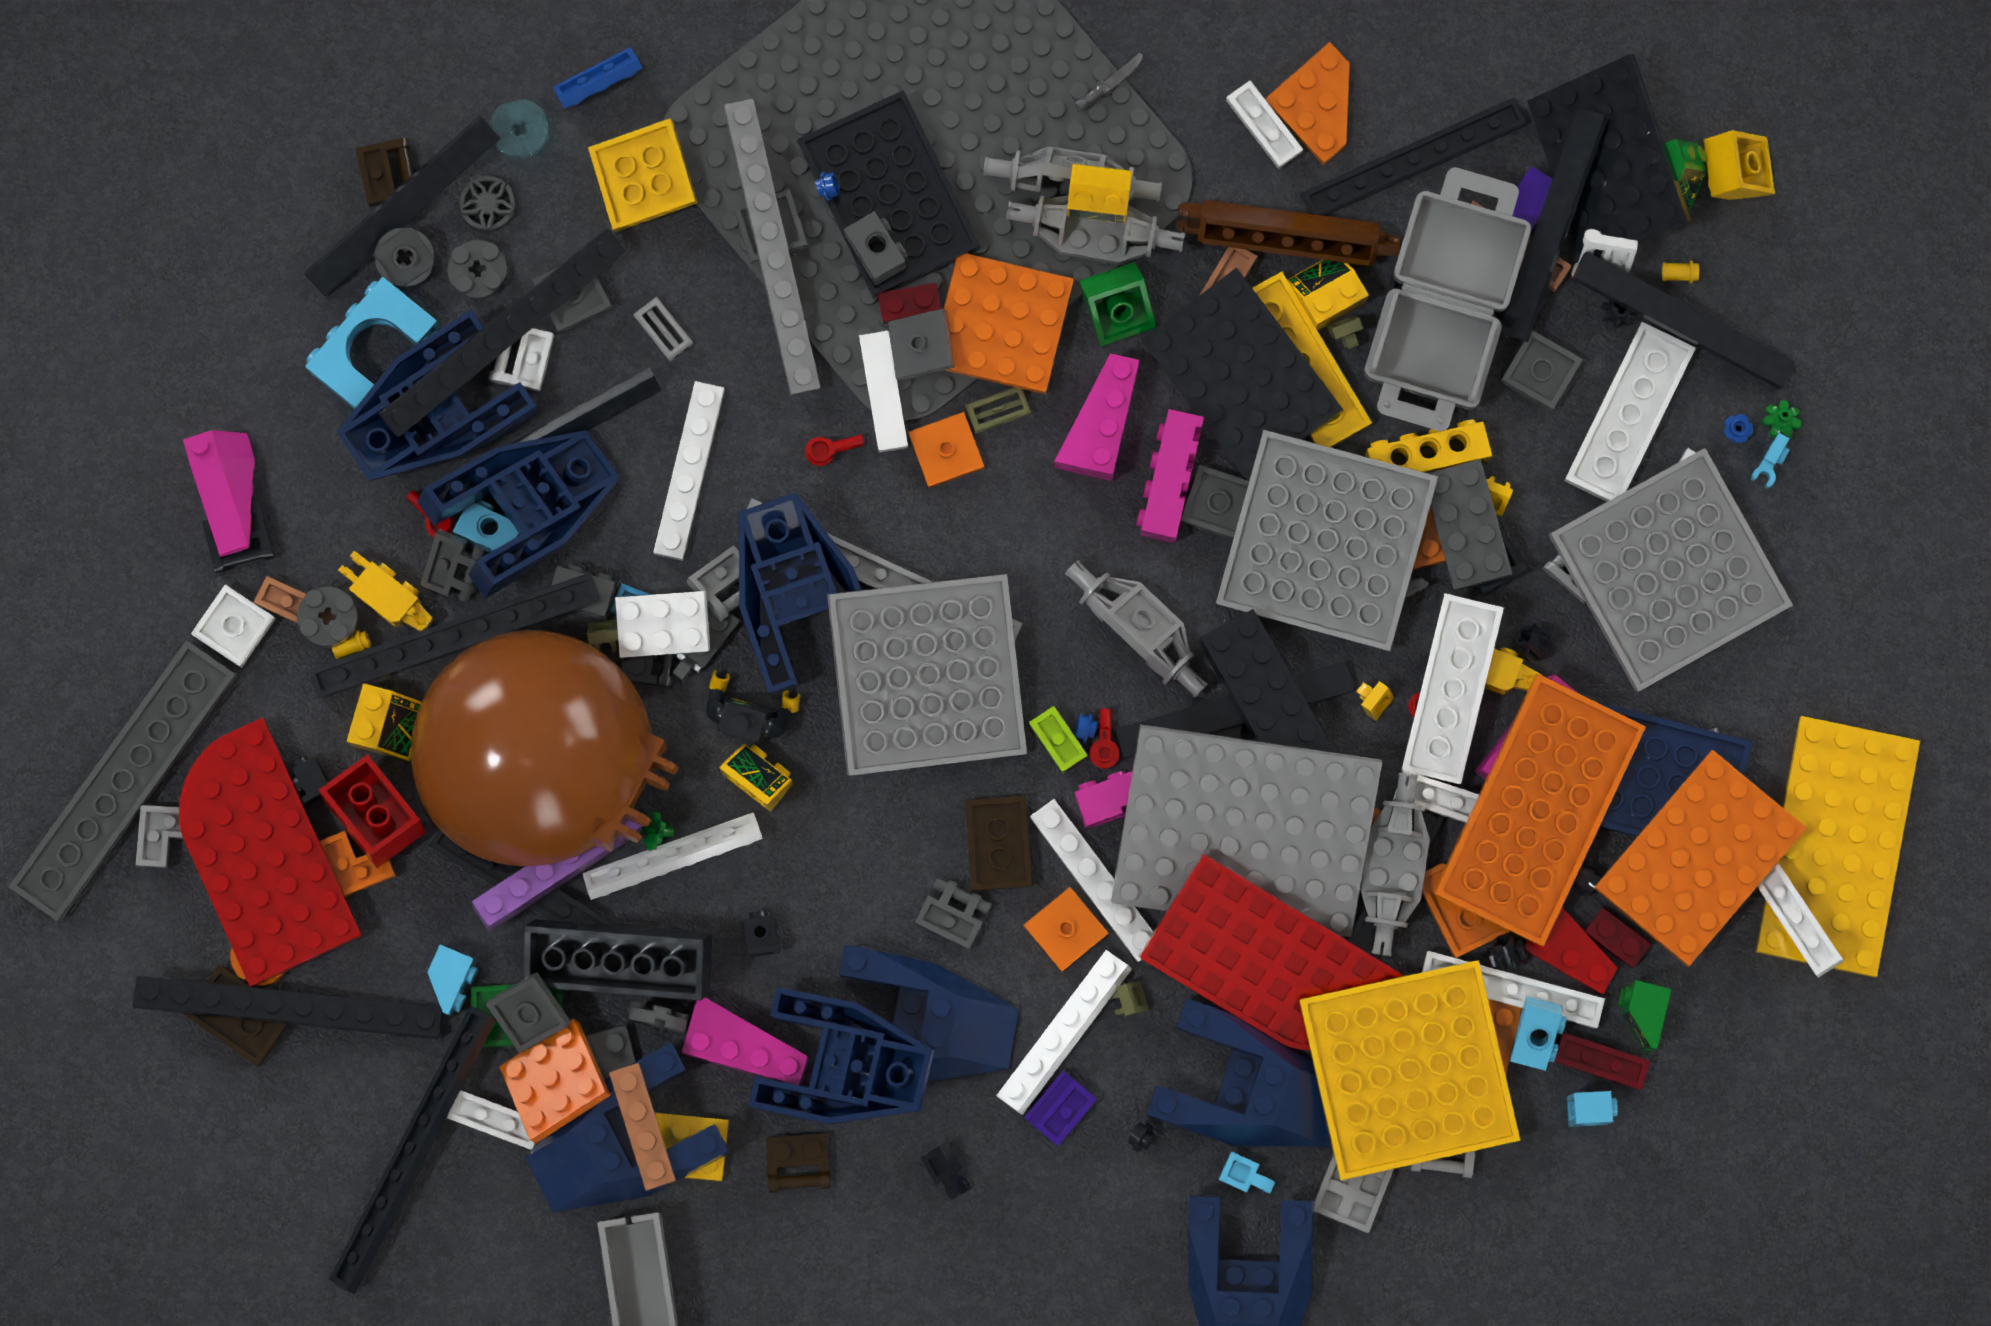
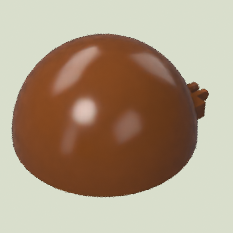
M525 630L497 635L473 645L455 657L438 674L427 690L419 706L411 738V764L414 781L422 804L435 825L451 841L467 852L485 860L512 866L553 864L581 855L595 846L612 852L613 844L618 835L638 843L642 836L639 832L630 829L624 824L627 820L642 826H648L651 819L648 816L633 809L646 784H650L666 791L670 783L663 777L655 775L653 773L654 769L657 768L674 775L679 769L676 764L661 757L667 750L665 740L652 735L650 720L643 701L628 676L619 666L601 651L585 642L548 631Z

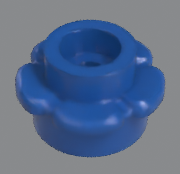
M824 171L821 172V178L816 180V187L820 197L825 196L827 200H831L832 197L839 196L840 188L835 173L826 174Z
M1738 414L1726 419L1724 434L1729 440L1743 443L1747 441L1748 436L1753 434V425L1749 422L1747 416ZM1736 426H1740L1741 430L1737 431Z
M1089 713L1088 716L1080 714L1077 720L1075 737L1083 739V743H1086L1088 738H1094L1097 721L1092 720V714Z

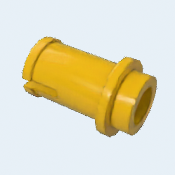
M1689 260V263H1662V281H1689V284H1692L1693 281L1699 280V263H1693V260Z
M357 630L350 638L348 637L341 645L333 647L332 651L338 660L371 648V642L366 631L360 632V630Z

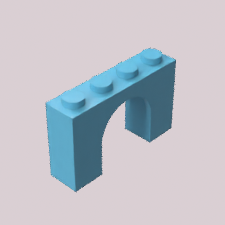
M384 277L378 282L376 280L368 286L364 299L359 304L355 303L348 309L345 321L340 326H334L327 334L325 344L320 349H314L306 360L308 363L305 367L309 373L353 409L358 406L374 386L372 382L352 366L350 359L351 345L361 331L374 325H386L398 330L412 343L417 345L441 328L437 320Z

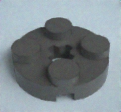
M409 227L394 228L386 232L379 239L374 250L377 271L382 277L397 286H414L421 283L430 274L434 263V250L428 238L421 232ZM400 249L405 252L411 251L412 255L409 257L411 262L408 265L404 262L397 263L396 259L399 257L397 252Z
M472 240L463 243L452 251L448 262V276L452 286L464 297L471 300H486L497 294V291L505 284L508 277V265L504 255L495 244L483 240ZM476 263H480L483 267L486 266V271L481 272V277H476L474 273L470 272V268H473Z
M321 587L310 590L298 607L297 623L300 631L312 644L318 647L333 648L341 645L342 642L355 633L358 626V610L352 598L338 588ZM326 610H331V613L336 616L335 620L329 621V625H324L323 619L320 618L321 613H325Z
M630 1001L627 1020L646 1026L658 1027L663 1030L685 1033L690 1015L674 1011L671 1014V1009L660 1006L649 1007L647 1010L648 1005Z

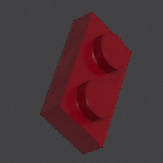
M936 283L887 291L878 295L883 324L941 309Z
M1603 907L1585 929V932L1592 940L1631 969L1636 966L1651 946V943Z

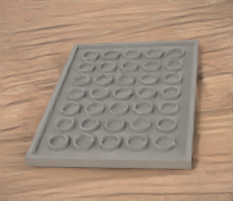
M1140 724L1111 903L1167 911L1199 858L1205 853L1336 934L1351 937L1382 761L1367 757Z

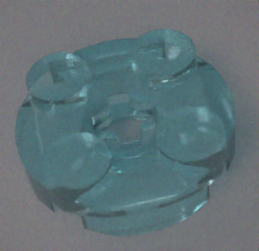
M518 99V101L502 104L496 109L490 121V127L501 138L495 143L496 148L505 156L513 159H531L533 155H536L544 148L549 138L550 125L544 111L537 104L529 100ZM522 122L525 123V130L527 132L524 135H514L513 125L519 126Z

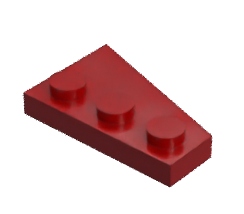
M1563 907L1544 946H1539L1529 940L1524 945L1525 952L1600 995L1604 994L1618 969Z

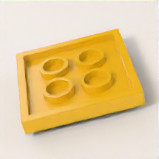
M671 118L588 147L613 231L618 232L698 203L676 128Z

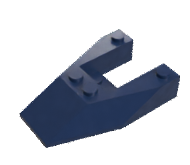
M472 309L395 358L337 430L338 435L369 481L462 457L516 430L540 414L537 406L521 382H519L471 414L468 413L454 392L400 437H396L378 415L380 411L484 328Z
M584 430L498 446L426 486L417 503L435 526L492 494L520 535L476 560L469 572L471 579L483 596L487 598L513 583L564 546L620 477L588 432Z
M796 492L739 512V608L768 692L772 694L798 685L778 627L828 610L827 594L862 591L853 566Z
M844 945L839 970L840 978L899 988L893 1025L934 1050L928 1081L1009 1069L1019 1014L1017 1007L935 963L872 949Z
M780 987L776 988L770 1017L790 1024L822 1030L809 1088L755 1076L748 1107L773 1114L826 1124H838L920 1112L934 1055L933 1049L861 1004Z
M1186 998L1175 1030L1233 1049L1215 1105L1157 1085L1146 1116L1231 1146L1330 1147L1331 1139L1313 1061L1299 1050L1281 1044L1237 1016Z
M672 1042L633 1063L640 1064L648 1093L688 1072ZM609 1077L605 1080V1083L611 1094L610 1097L544 1138L525 1159L552 1212L555 1213L649 1197L731 1152L719 1129L713 1124L666 1149L676 1181L646 1191L615 1090Z
M1189 1196V1292L1199 1326L1301 1325L1312 1295L1315 1201L1282 1200L1280 1262L1221 1259L1223 1197Z

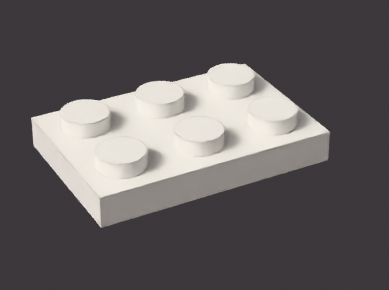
M706 591L615 597L620 658L711 651Z

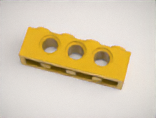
M1472 419L1457 424V428L1437 431L1430 429L1427 435L1417 436V433H1410L1399 437L1400 441L1388 443V440L1373 442L1370 444L1371 448H1367L1365 457L1394 464L1391 460V455L1402 453L1406 457L1407 462L1397 466L1430 473L1481 459L1482 463L1490 461L1492 453L1484 421L1475 423V420ZM1453 439L1460 440L1464 444V450L1460 452L1453 451L1449 446V441ZM1423 446L1432 447L1436 454L1435 457L1430 459L1424 458L1420 453V448Z

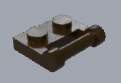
M399 138L356 148L369 207L380 205L397 190L388 153L397 152L403 183L413 175L408 152L411 148L408 138Z
M827 1133L766 1138L769 1193L779 1192V1189L821 1186V1189H830ZM820 1165V1174L778 1177L777 1168Z

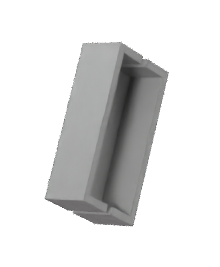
M657 1212L631 1217L633 1223L629 1225L627 1218L597 1222L613 1326H678L662 1214Z

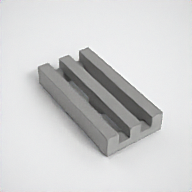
M657 297L633 314L669 362L674 360V357L678 354H682L687 347L689 348L693 345L691 339ZM655 306L683 340L681 344L677 343L651 310ZM644 314L650 317L674 349L672 351H669L642 317Z

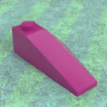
M210 430L183 439L190 467L220 557L249 548L252 519L250 513L251 498L254 492V486L252 485L253 471H255L256 460L248 434Z

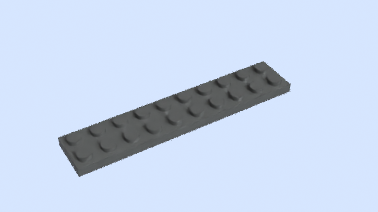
M186 640L11 882L9 888L60 922L139 813L141 805L147 802L237 675Z

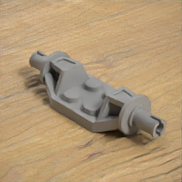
M1048 146L1021 157V150H1016L1015 158H1012V161L986 156L983 175L1009 178L1011 191H1016V188L1040 192L1044 175L1054 181L1071 179L1073 164L1124 169L1107 155ZM1130 167L1129 171H1132L1129 201L1136 197L1159 202L1162 183L1136 180V176H1133L1134 167ZM1038 176L1037 179H1035V178H1025V177Z
M1040 195L1039 203L1036 206L1014 203L1012 201H1009L1006 220L1032 224V227H1034L1033 236H1039L1061 255L1121 265L1143 256L1151 257L1152 249H1155V246L1182 252L1185 233L1159 229V226H1157V216L1151 218L1130 205L1128 206L1125 224L1067 217L1068 195L1046 199L1045 196ZM1041 223L1060 229L1059 234L1041 227ZM1128 242L1148 243L1147 246L1127 247Z
M1079 560L1066 571L1065 575L1069 576L1084 591L1079 603L1082 606L1087 604L1101 622L1105 621L1146 660L1145 664L1164 678L1163 684L1167 685L1172 680L1175 681L1177 679L1195 698L1208 686V683L1189 667V662L1193 659L1194 654L1189 649L1184 623L1141 582L1113 578L1108 572L1096 578ZM1105 588L1121 595L1112 602L1101 594L1100 590ZM1172 643L1179 657L1176 664L1165 652Z
M1400 772L1398 774L1396 799L1383 801L1382 806L1385 807L1370 829L1361 883V894L1368 917H1365V922L1374 923L1373 926H1376L1372 954L1380 955L1381 945L1384 942L1383 955L1385 956L1392 955L1394 929H1398V927L1407 928L1408 923L1405 922L1421 901L1430 843L1422 812H1425V807L1416 805L1417 803L1414 802L1418 775L1410 774L1409 783L1406 786L1407 773ZM1412 811H1414V831H1412ZM1401 901H1403V905L1398 920L1396 921Z

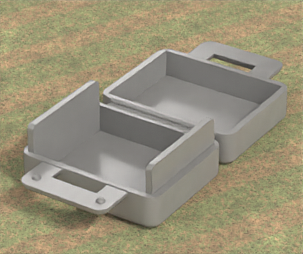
M1454 167L1448 170L1440 195L1428 191H1423L1417 195L1393 272L1394 279L1399 284H1403L1402 290L1392 289L1385 298L1364 368V375L1369 381L1383 385L1377 403L1378 411L1381 414L1437 431H1444L1450 425L1455 406L1471 410L1479 404L1502 329L1501 322L1497 318L1492 317L1493 312L1504 311L1510 303L1531 233V226L1526 220L1512 216L1519 195L1516 185ZM1461 188L1499 198L1495 211L1459 201L1458 197ZM1400 390L1438 401L1435 411L1397 400Z

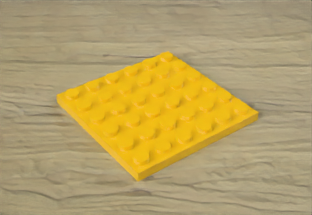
M1479 960L1299 1000L1340 1180L1520 1141Z

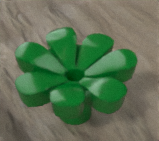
M1782 400L1778 403V407L1771 404L1765 409L1769 416L1762 419V424L1765 427H1772L1769 431V435L1772 438H1775L1780 432L1782 435L1791 438L1792 429L1799 430L1801 428V421L1796 418L1799 416V410L1796 407L1789 409L1788 401Z
M656 811L648 813L647 816L651 821L648 826H642V833L647 834L644 838V845L647 846L649 851L657 849L658 844L662 842V837L672 838L674 834L673 826H666L665 822L661 821V814Z

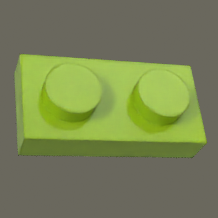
M1054 706L1029 722V725L1062 774L1088 757Z

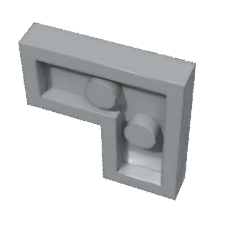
M141 805L136 866L168 868L170 838L183 839L179 823V807Z

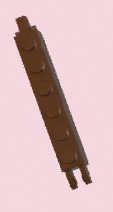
M1203 200V204L1184 202L1178 206V213L1180 215L1200 220L1182 218L1177 220L1175 228L1183 233L1198 235V240L1203 244L1365 266L1375 264L1376 257H1382L1383 255L1398 256L1401 238L1386 234V231L1380 230V223Z

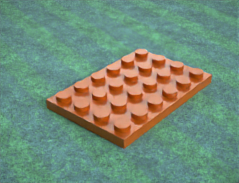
M1711 750L1594 889L1689 967L1807 827L1714 750Z

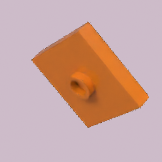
M964 412L908 432L928 489L985 469Z
M1071 887L1066 889L1023 925L1061 972L1065 971L1109 934Z

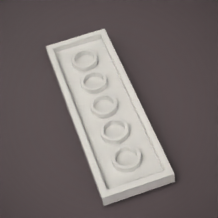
M1644 322L1640 324L1564 480L1565 482L1606 502L1627 491L1696 347Z
M1444 593L1402 770L1461 784L1504 607Z

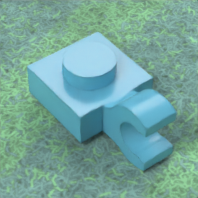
M1778 433L1762 459L1760 466L1752 473V481H1755L1759 474H1765L1768 477L1765 488L1769 489L1776 479L1773 467L1776 463L1781 465L1790 449L1785 446L1790 438Z
M1231 1152L1219 1178L1220 1181L1246 1193L1250 1185L1270 1194L1275 1185V1181L1256 1173L1259 1167L1258 1163L1234 1152Z

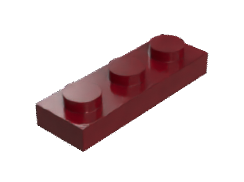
M1563 1032L1558 1042L1554 1063L1640 1091L1642 1090L1650 1061Z

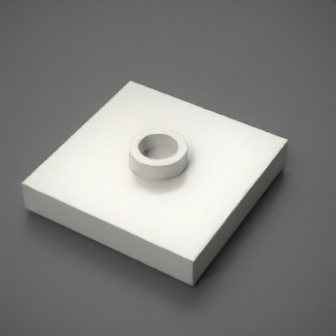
M224 585L191 634L242 668L276 618L227 585Z

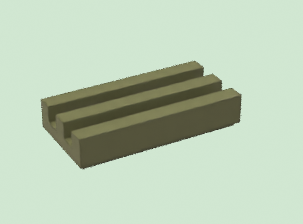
M1016 387L965 405L975 434L1031 415L1023 389ZM1018 395L1020 398L976 415L974 413L976 409ZM1023 406V409L982 424L978 423L980 420Z

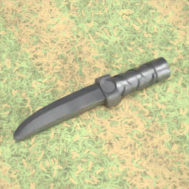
M1138 53L1106 81L1100 80L1096 83L1097 87L1074 103L1077 109L1083 112L1096 102L1097 99L1109 95L1113 88L1137 68L1142 60V54Z

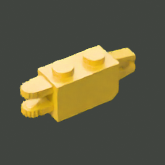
M353 551L350 557L355 563L364 567L365 570L357 577L348 567L342 565L338 569L341 574L353 583L349 590L394 627L407 624L418 631L428 629L434 619L421 606L422 602L416 597L419 591L407 581L401 585L393 578L396 573L384 563L377 566L374 562H368L356 551Z
M1503 647L1501 650L1494 649L1484 689L1500 695L1509 693L1513 688L1528 691L1535 674L1540 673L1522 664L1524 659L1518 658L1517 652Z

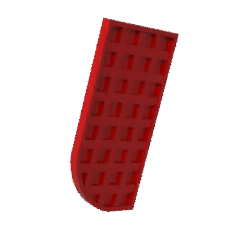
M262 717L212 742L196 759L185 779L179 802V823L182 837L249 987L252 988L362 937V933L265 719Z
M1205 853L1199 858L1139 955L1140 959L1281 1044L1310 1051L1299 1003L1300 999L1406 976Z

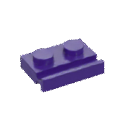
M1062 1071L1024 1119L1056 1146H1059L1097 1101V1098L1073 1080L1066 1072Z

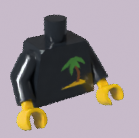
M717 670L713 671L709 683L711 690L707 701L706 715L717 724V730L756 742L780 737L786 729L792 713L799 711L801 695L798 694L796 698L791 699L789 698V690L783 692L782 706L779 710L724 695L730 680V674L727 673L725 679H720L716 676Z

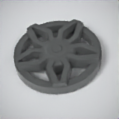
M482 176L471 180L463 189L459 203L460 211L465 221L480 231H495L505 226L511 220L516 206L515 197L509 185L493 176ZM492 182L494 184L487 191L486 187L481 183ZM500 185L499 192L494 194L493 190ZM478 186L482 190V193L478 195L475 192L474 187ZM471 190L472 196L476 200L471 199L465 203L466 197ZM505 190L509 194L510 204L503 199L499 200L503 197ZM471 205H476L474 210H465ZM500 205H504L509 210H499ZM480 213L479 219L481 224L471 220L468 215ZM494 214L506 215L500 222L493 224L495 220ZM484 216H490L487 225L485 224Z

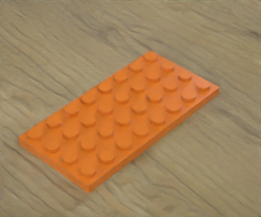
M1535 674L1433 894L1539 946H1544L1646 726L1540 674Z

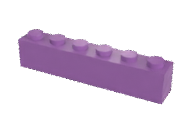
M630 820L625 822V826L636 830L639 834L642 833V825ZM618 835L613 844L612 852L630 840ZM595 846L581 855L565 861L548 865L525 866L473 900V909L487 930L491 932L612 852Z

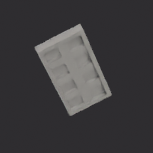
M1333 1153L1315 1198L1314 1212L1368 1234L1394 1169L1340 1180Z

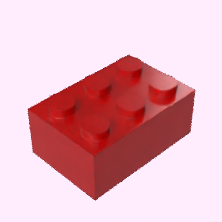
M368 754L319 789L325 804L376 868H379L426 833L421 820Z

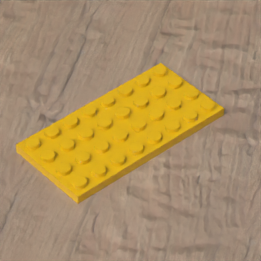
M1801 716L1798 722L1783 808L1807 827V829L1778 863L1844 960V962L1833 969L1875 978L1879 969L1920 741ZM1765 899L1755 952L1808 963Z

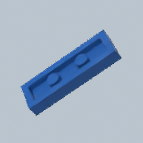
M631 47L552 88L565 109L569 106L580 104L584 98L594 93L607 90L611 84L621 79L632 77L637 71L642 69V66Z

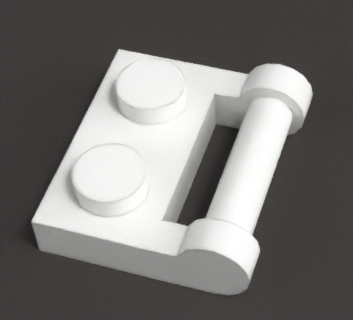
M1595 229L1587 230L1583 237L1584 246L1579 261L1574 265L1571 273L1572 277L1583 254L1586 251L1594 254L1595 249L1603 250L1600 259L1629 274L1637 252L1638 241L1602 235Z
M532 328L521 337L512 375L505 373L511 345L496 358L494 370L490 371L488 380L496 384L510 386L521 382L525 389L540 392L554 334Z

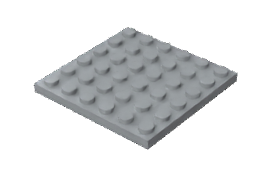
M1263 430L1216 604L1244 612L1254 609L1256 614L1262 617L1391 651L1438 476Z
M1706 448L1548 534L1636 692L1645 689L1793 606Z
M1007 574L827 594L848 776L1027 754Z

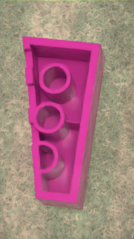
M1115 354L1109 355L1054 461L1055 469L1108 481L1113 480L1139 368V360Z
M1169 409L1166 423H1160L1156 440L1161 441L1159 452L1153 451L1150 469L1155 470L1152 481H1146L1143 494L1144 498H1148L1146 510L1140 508L1136 526L1142 527L1141 536L1176 543L1204 417Z
M1124 771L1113 773L1107 776L1108 780L1098 784L1096 780L1078 786L1079 790L1075 792L1074 796L1086 830L1125 817L1132 771L1128 773Z
M707 998L696 1001L682 1049L683 1055L767 1079L802 1086L809 1062L808 1056Z

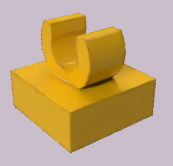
M1491 476L1489 479H1486L1495 513L1502 517L1513 489H1510V483L1506 482L1505 486L1494 482L1495 477Z
M1380 681L1374 689L1363 682L1356 691L1360 695L1359 698L1363 700L1361 706L1364 711L1375 721L1379 719L1394 699L1389 687Z

